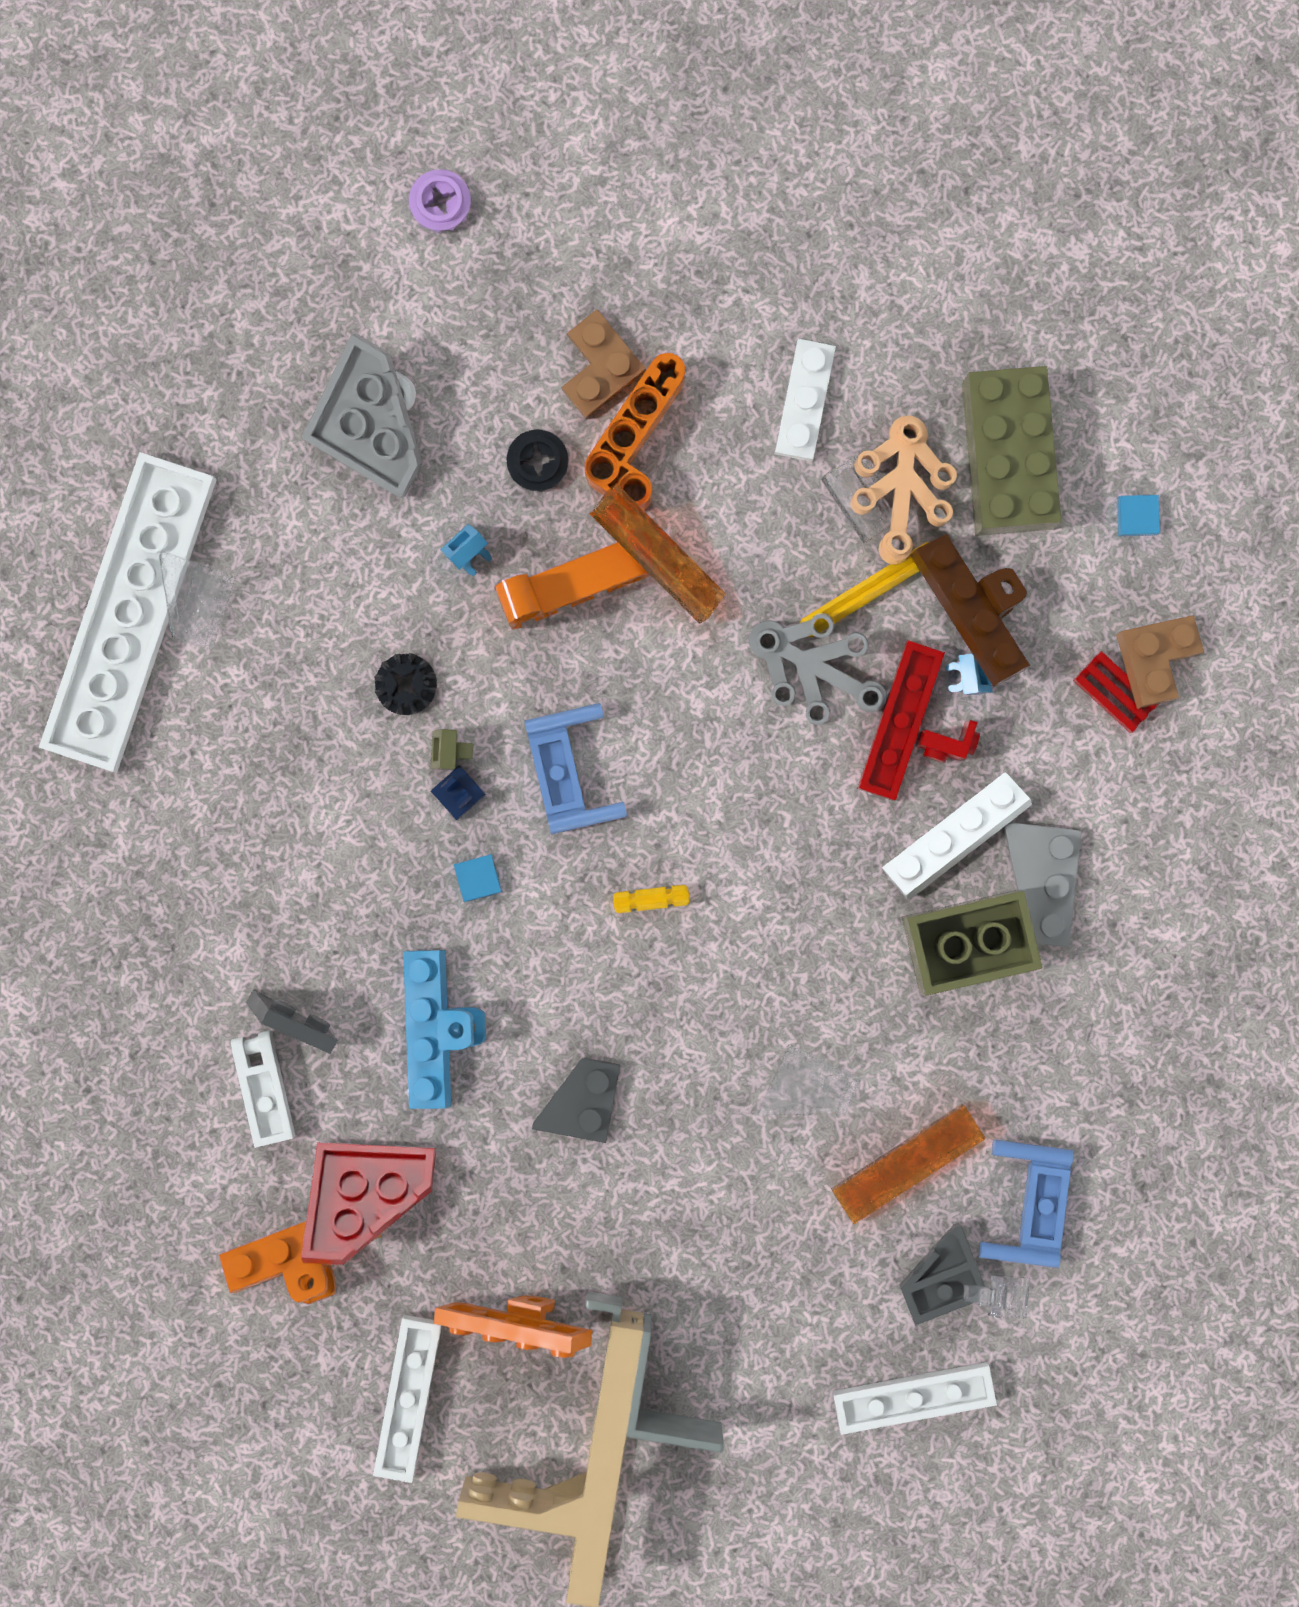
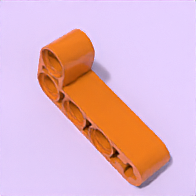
M673 353L660 354L652 361L585 461V476L588 484L594 490L631 513L644 511L650 505L652 485L645 474L630 464L675 400L685 382V365L683 360ZM670 368L674 369V378L668 377L662 385V392L660 393L656 389L661 381L660 370L667 372ZM644 399L651 400L656 404L657 408L653 413L643 415L635 408L639 401ZM627 431L635 437V440L630 446L620 447L613 440L615 435L619 432ZM606 463L613 468V473L609 478L598 479L592 475L593 468L597 464ZM637 484L642 486L646 493L641 500L631 501L624 496L625 489L630 485Z
M636 536L531 577L528 574H520L508 578L495 585L494 588L511 629H518L522 627L521 623L533 618L535 621H539L558 613L557 609L569 604H571V607L594 599L593 595L604 590H607V593L645 579L652 575L653 572L640 539Z

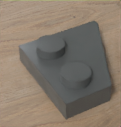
M254 989L246 1001V1004L261 1024L331 1054L338 1041L329 1030L330 1024L312 1014H309L308 1018L295 1012L296 1009L279 999L273 1000Z
M582 1057L535 1119L532 1130L606 1143L621 1064Z
M960 1223L953 1224L899 1284L915 1326L989 1297Z

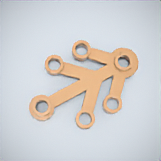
M909 415L896 419L890 427L889 440L873 451L862 452L854 465L858 475L865 478L872 477L879 469L881 463L898 453L897 468L871 487L858 489L850 501L853 511L864 515L873 509L877 501L894 490L890 532L883 537L878 547L881 558L893 565L904 562L913 549L912 539L907 534L911 494L925 510L927 520L933 526H944L953 515L952 506L947 501L937 500L914 471V456L931 474V483L939 490L948 489L954 483L957 477L956 470L952 465L939 461L926 444L928 431L925 424L917 417ZM911 429L915 433V438L910 439L906 437L903 430ZM861 460H870L874 468H864ZM943 471L948 474L949 481L944 482L940 480L938 472ZM857 497H866L869 500L870 505H860L858 503ZM935 508H940L944 511V519L936 517L934 514ZM892 540H900L904 545V549H895L892 545Z

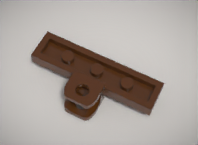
M947 534L915 549L910 555L992 686L995 687L1025 671L1030 664L1001 620L1027 595V590L1014 570L1003 568L983 577L977 582ZM1002 582L1011 585L1013 589L1012 594L1005 592L1001 584Z

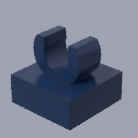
M460 765L431 790L432 794L456 820L460 819L486 795Z

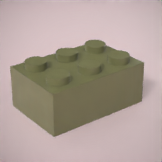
M1013 890L901 917L919 993L925 996L1043 969L1023 890Z

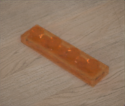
M617 483L608 489L589 513L699 624L711 616L726 593Z
M960 1104L832 1187L831 1190L852 1223L856 1224L986 1138L965 1105Z

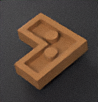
M597 309L567 333V337L590 364L563 385L561 389L583 417L588 419L645 373L646 368Z
M1194 615L1123 630L1116 634L1137 709L1174 701L1179 698L1169 662L1204 653Z

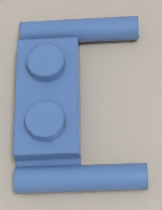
M601 703L524 721L551 835L628 817L624 802L590 810L585 809L566 727L604 718Z
M994 1139L992 1142V1155L1031 1160V1163H1028L1019 1234L1020 1247L980 1242L979 1258L1059 1268L1070 1169L1073 1163V1150Z

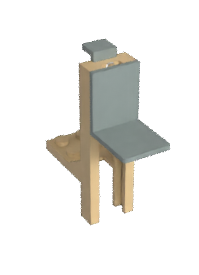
M595 1292L587 1293L585 1308L610 1312L612 1316L586 1472L545 1489L536 1488V1484L527 1479H514L512 1484L498 1482L497 1477L490 1473H474L473 1477L466 1476L456 1512L457 1518L575 1537L566 1603L587 1607H599L626 1437L714 1452H723L724 1447L721 1422L639 1409L651 1338V1314L623 1310V1297Z

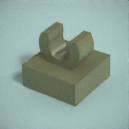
M438 729L432 731L430 769L454 770L455 759H473L474 743L457 742V730Z

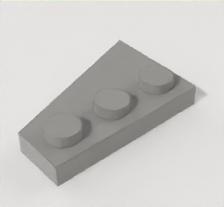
M1009 822L1003 827L1008 845L1011 867L1017 890L1025 892L1037 944L1069 947L1082 831Z

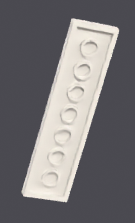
M139 452L39 748L111 772H118L217 480L214 476Z

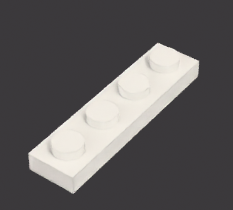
M1005 772L882 868L909 901L1032 805L1031 800Z
M404 1315L402 1318L373 1476L409 1483L413 1482L442 1329L441 1325L434 1324V1320Z
M987 1362L832 1391L841 1435L997 1405L990 1367Z

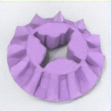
M442 169L432 170L421 175L412 185L409 194L410 210L422 228L426 227L436 233L444 230L453 231L458 224L466 221L467 213L471 207L470 192L464 180L457 174ZM433 188H436L442 197H451L446 202V214L440 211L437 206L430 207V204L434 202L433 195L435 194Z

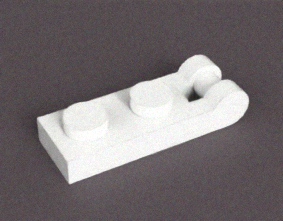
M271 1030L259 1032L258 1037L247 1040L244 1036L232 1039V1053L254 1148L293 1139L296 1135L278 1062L273 1032ZM261 1052L263 1064L251 1066L250 1055Z

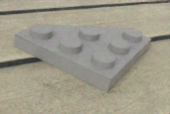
M351 334L301 438L397 497L403 498L422 465V460L391 354L362 336Z

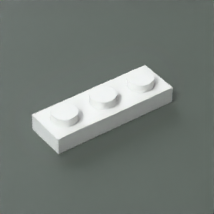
M803 339L797 340L775 449L776 455L813 461L836 346Z

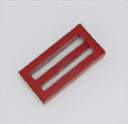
M1101 651L1073 681L1129 733H1133L1138 725L1159 704L1137 709L1136 703L1097 668L1101 664L1132 693L1128 675ZM1090 674L1135 717L1130 720L1086 679Z

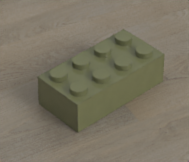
M1047 366L968 372L962 382L975 536L1053 530L1061 523V511Z

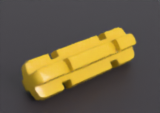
M687 885L671 886L672 889H666V887L640 889L630 894L629 891L616 892L613 894L614 910L616 913L631 912V909L637 908V911L668 908L670 904H674V907L686 906L690 902L689 889Z

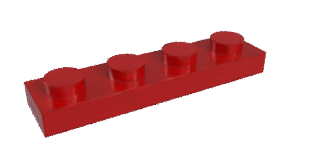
M909 640L906 641L857 789L896 801L945 652Z

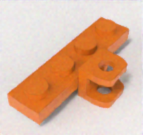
M306 1221L219 1254L229 1293L235 1294L283 1275L291 1298L298 1303L312 1304L333 1296L336 1291V1280L331 1264L302 1262L301 1254ZM313 1278L314 1284H313L312 1288L310 1289V1288H309V1283H310L311 1279Z
M518 1296L508 1299L507 1312L461 1302H453L435 1308L434 1324L449 1327V1332L452 1334L469 1335L478 1333L482 1334L484 1341L504 1342L509 1340L516 1342V1347L524 1350H536L540 1347L551 1349L550 1354L556 1357H574L575 1352L590 1347L592 1341L591 1329L545 1320L546 1313L555 1309L554 1299L537 1296Z

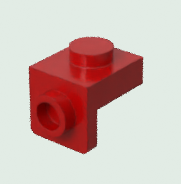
M973 720L964 722L959 740L924 730L920 732L916 747L924 749L923 756L934 761L946 763L947 757L958 761L965 760L967 754L973 755L980 739V733L975 732L977 722Z

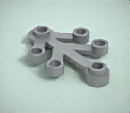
M818 613L811 620L783 627L778 622L771 620L758 623L750 633L749 645L756 656L765 659L774 686L772 699L776 704L780 706L789 705L794 700L796 694L793 684L787 681L783 657L797 666L808 704L806 717L812 724H823L828 719L830 713L828 704L822 699L816 676L856 697L857 705L865 712H877L884 707L887 700V691L881 682L877 680L860 682L824 662L848 654L853 657L863 655L868 647V640L864 634L852 632L846 639L802 650L790 642L810 635L818 638L830 635L834 622L828 614ZM819 618L826 619L829 623V629L825 632H818L814 627V622ZM764 634H772L775 637L776 643L773 647L768 648L762 644L761 637ZM854 637L860 638L864 643L863 648L859 651L851 650L848 645L850 639ZM779 687H787L791 692V697L787 700H780L776 695V690ZM867 691H875L879 699L874 704H868L863 698L864 694ZM818 705L824 708L825 715L823 718L815 719L811 716L810 709L813 706Z

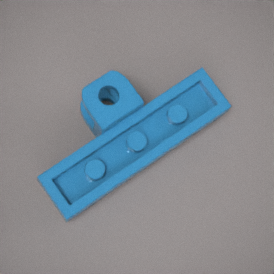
M446 950L404 951L409 1109H446L452 1107L449 1050H461L485 1042V1012L475 1007L448 1008ZM473 1022H474L475 1025H476V1030H475L474 1033H473Z

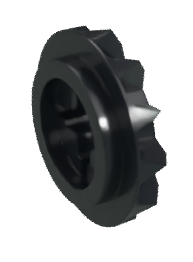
M541 429L526 431L516 437L508 449L506 462L509 474L513 481L525 490L542 493L547 489L557 487L558 483L567 474L569 460L567 449L560 438L549 431ZM535 445H538V451H540L542 457L555 458V460H550L549 463L543 464L541 476H538L533 465L521 464L533 458Z
M412 653L395 654L393 657L382 662L374 677L376 696L386 709L395 714L413 715L419 713L429 706L436 694L437 679L433 668L426 660ZM417 671L411 682L415 687L414 690L418 693L417 696L412 692L409 693L404 690L393 697L397 692L396 689L399 684L392 674L395 672L406 678Z

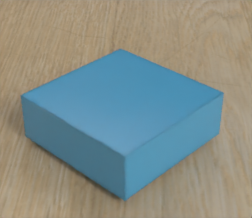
M1159 495L1119 496L1117 498L1118 536H1154L1160 534Z
M492 854L454 864L464 902L502 892Z

